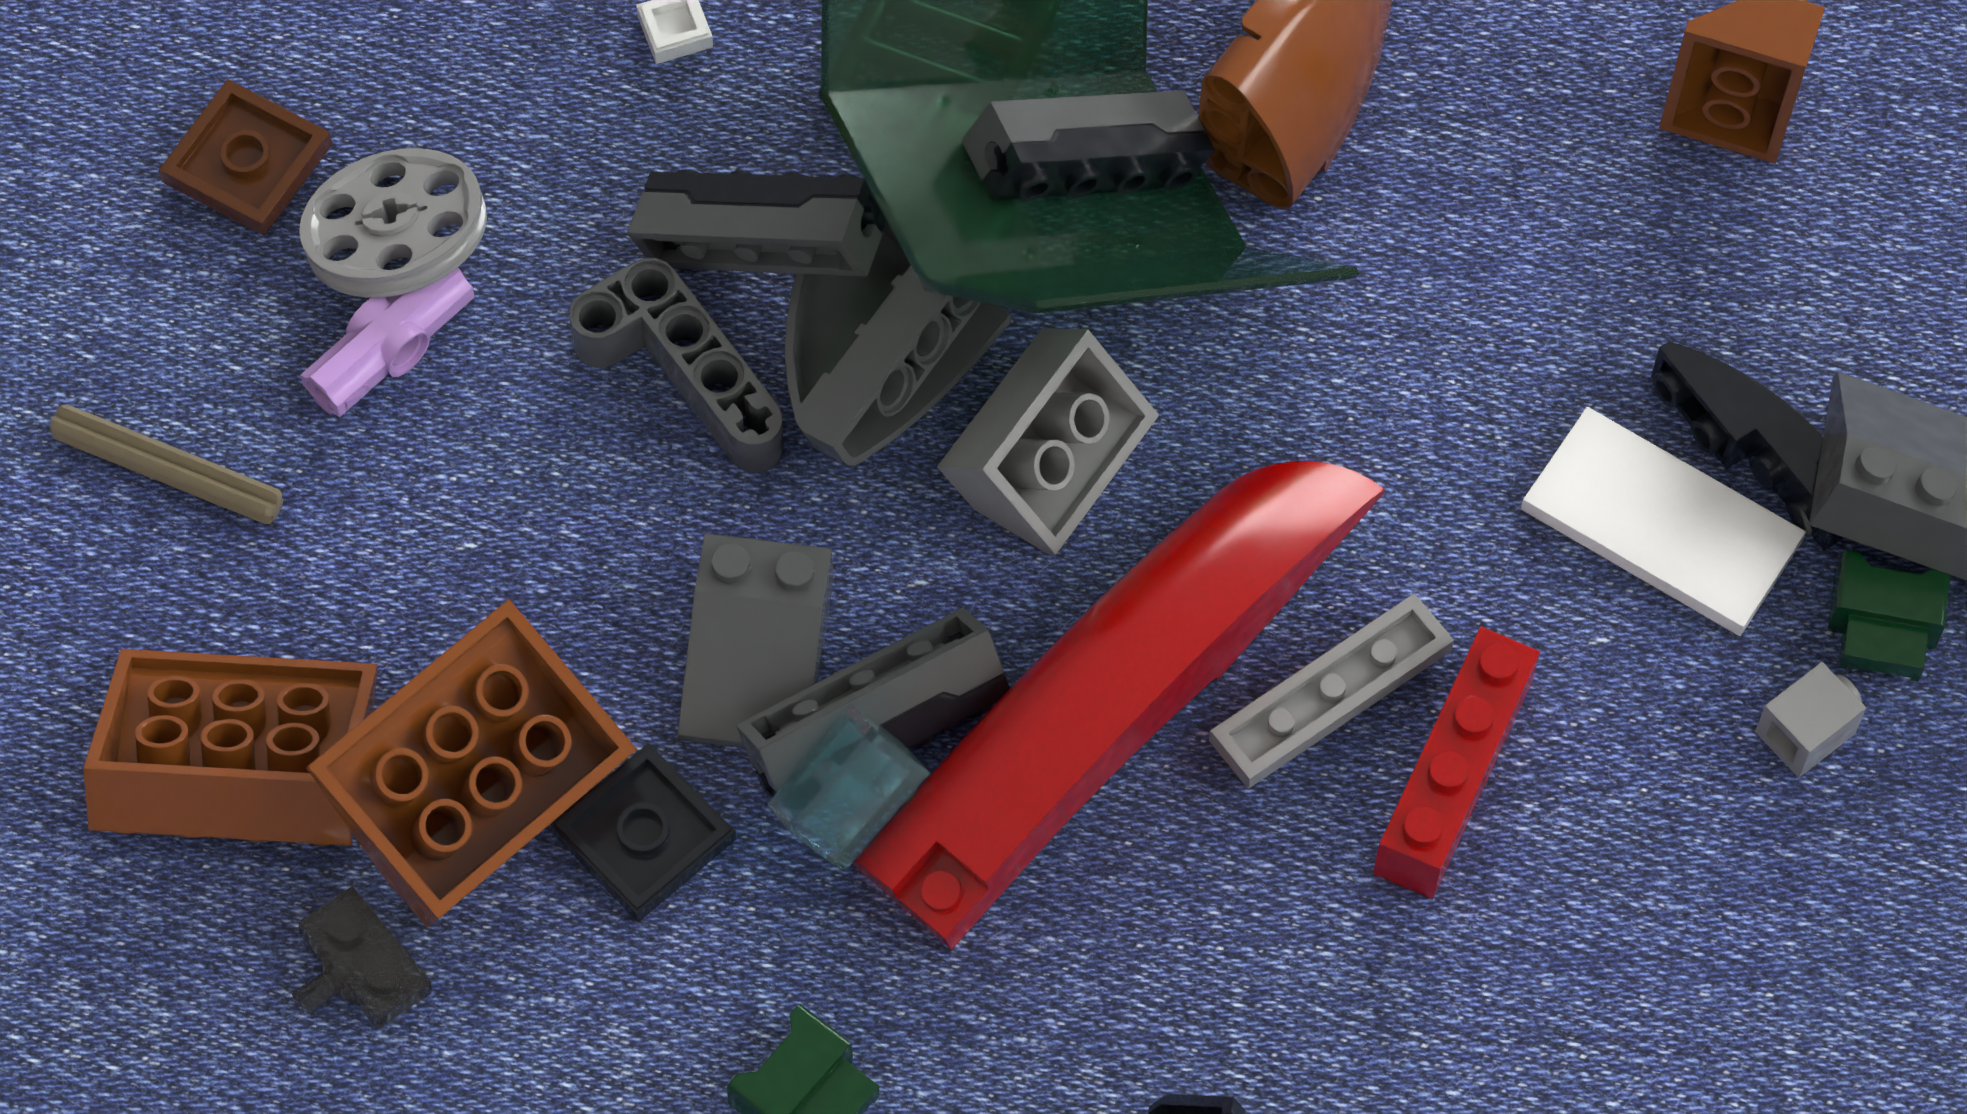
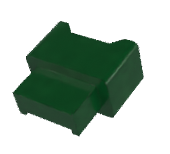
M1843 551L1834 573L1828 621L1829 631L1842 633L1838 668L1847 669V667L1864 669L1909 677L1910 681L1918 682L1925 667L1926 649L1936 647L1945 628L1950 575L1935 569H1930L1921 575L1871 566L1860 552Z
M798 1004L790 1013L791 1033L764 1064L755 1072L737 1073L727 1086L728 1104L740 1114H863L879 1098V1085L852 1065V1043L801 1004Z

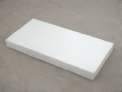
M1586 407L1524 497L1521 510L1738 636L1742 635L1803 542L1806 531L1589 407Z

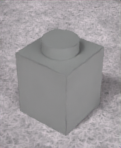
M1821 662L1765 705L1755 733L1800 778L1856 734L1867 707L1862 703L1860 693L1850 680L1842 675H1835Z

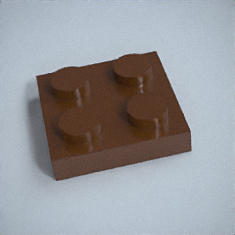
M227 79L160 167L159 173L164 184L265 236L332 146L331 135L329 131Z

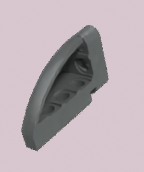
M883 149L862 177L870 184L890 213L885 229L881 231L882 237L868 276L796 274L786 322L784 356L788 390L795 421L815 449L848 466H855L891 443L927 413L977 363L1012 320L1008 310L994 302L1008 304L1041 259L1040 253L1021 219L1002 200L992 201L986 191L891 149Z

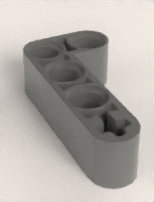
M643 258L635 261L582 292L573 300L569 308L573 349L576 356L584 364L595 368L608 367L646 347L720 447L739 469L749 473H762L772 469L780 462L784 453L782 413L778 404L677 272L666 261L657 258ZM649 293L663 295L662 298L655 301L639 299ZM596 324L611 326L608 330L601 333L587 331L588 328ZM682 338H692L698 341L688 347H680L673 344ZM717 383H726L733 386L725 392L708 390L710 386ZM746 415V426L750 430L744 432L743 417Z

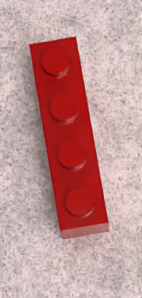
M1480 626L1379 843L1373 874L1428 898H1434L1532 684L1540 655L1539 650Z

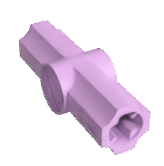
M457 268L439 281L416 291L388 298H370L361 305L350 319L346 328V335L301 374L303 386L309 391L315 402L328 414H335L341 417L388 374L392 377H399L411 370L421 360L429 346L430 337L475 298L472 285L463 276L461 270Z

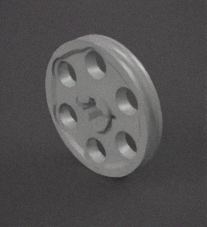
M405 148L390 150L365 157L346 166L331 176L315 191L301 216L299 227L300 241L314 274L328 287L357 297H391L413 292L431 285L453 272L465 262L483 237L487 223V209L476 176L459 159L431 149ZM395 175L404 176L395 185L389 187L377 186L380 181L387 177ZM445 184L457 185L448 194L441 196L430 195L439 186ZM343 207L354 208L343 218L326 219L336 209ZM445 226H461L456 233L450 236H433L439 229ZM342 249H356L354 254L344 260H329L335 252ZM411 258L401 268L395 270L382 269L385 264L393 259Z

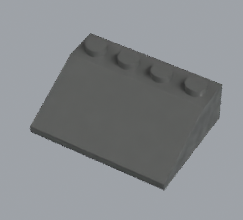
M1837 371L1832 379L1809 525L1967 581V417Z

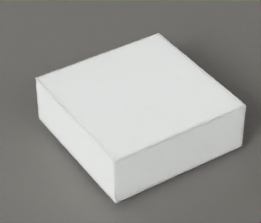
M651 0L636 5L638 19L656 64L713 48V37L699 0Z

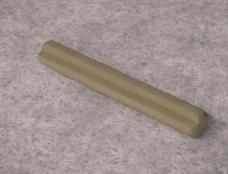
M69 404L61 405L51 420L49 429L52 431V436L55 440L263 524H272L283 506L282 492L275 487Z

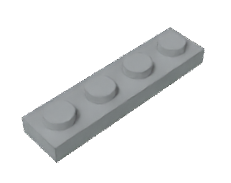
M1414 593L1211 729L1209 742L1249 789L1450 653L1453 648L1454 639Z

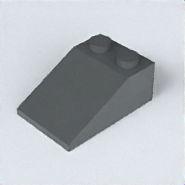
M704 533L694 591L678 740L745 748L736 727L737 724L818 683L833 588L832 548Z

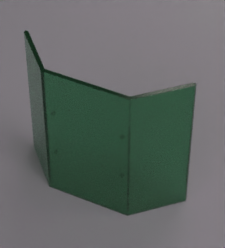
M822 0L821 99L925 291L1036 314L1355 279L1360 273L1355 266L1247 247L1202 167L1199 168L1198 176L1192 183L1175 191H1167L1165 188L1137 190L1125 195L1118 192L1092 193L1080 198H1071L1069 195L1041 197L1029 202H1024L1020 199L991 200L983 185L985 183L984 180L980 179L961 141L991 101L1158 92L1146 72L1148 0Z

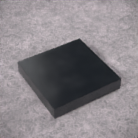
M649 743L550 824L552 834L637 922L641 921L736 840V831Z

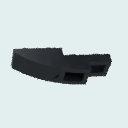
M1671 341L1660 346L1651 374L1653 386L1660 399L1671 408L1676 407L1688 421L1692 435L1700 448L1708 454L1714 453L1726 469L1747 457L1751 471L1758 482L1765 488H1773L1787 505L1793 524L1806 531V536L1811 535L1824 551L1844 539L1842 536L1809 525L1823 436L1814 426L1786 401L1760 382L1731 365L1703 352Z

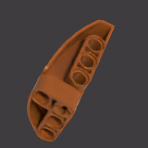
M1256 0L1241 21L1242 30L1256 39L1242 35L1235 37L1202 80L1198 119L1204 128V134L1208 135L1215 149L1204 163L1217 174L1264 202L1280 209L1291 208L1318 171L1326 172L1358 116L1381 56L1392 0Z

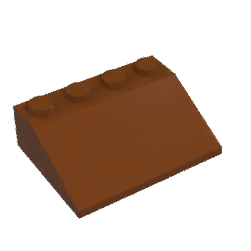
M508 599L308 765L306 769L385 880L427 928L634 753L637 748L512 601Z
M121 649L83 767L88 829L121 834L145 833L179 835L187 838L213 837L246 839L253 842L280 841L312 843L320 846H351L353 833L306 767L373 712L378 664Z

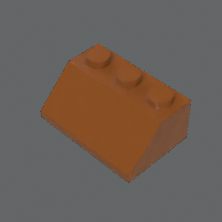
M1738 0L1689 20L1683 35L1659 129L1776 164L1825 7L1810 3L1807 0Z

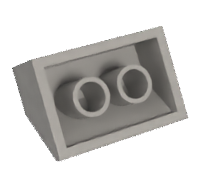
M1042 328L937 468L974 510L1049 555H1056L1150 429L1159 414L1088 329Z

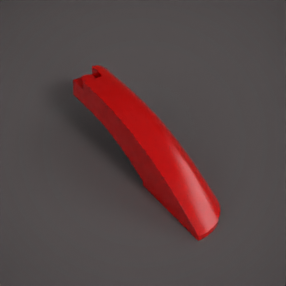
M1291 461L1272 464L1244 474L1227 484L1148 552L1025 672L852 861L854 866L952 950L1043 847L1107 780L1212 680H1218L1380 499L1385 493L1384 488L1353 470L1315 461Z

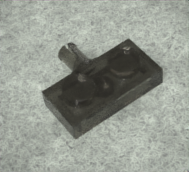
M353 886L298 922L299 934L319 957L323 971L297 990L291 992L294 1001L298 1007H301L304 1014H311L313 1010L339 993L343 998L359 1006L376 1029L379 1030L432 993L431 981Z

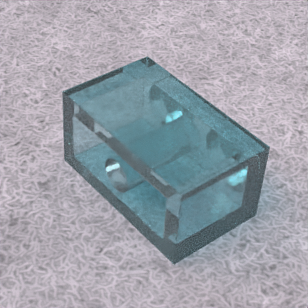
M852 705L767 805L793 836L845 872L897 810L914 796L918 786L930 772L904 743Z

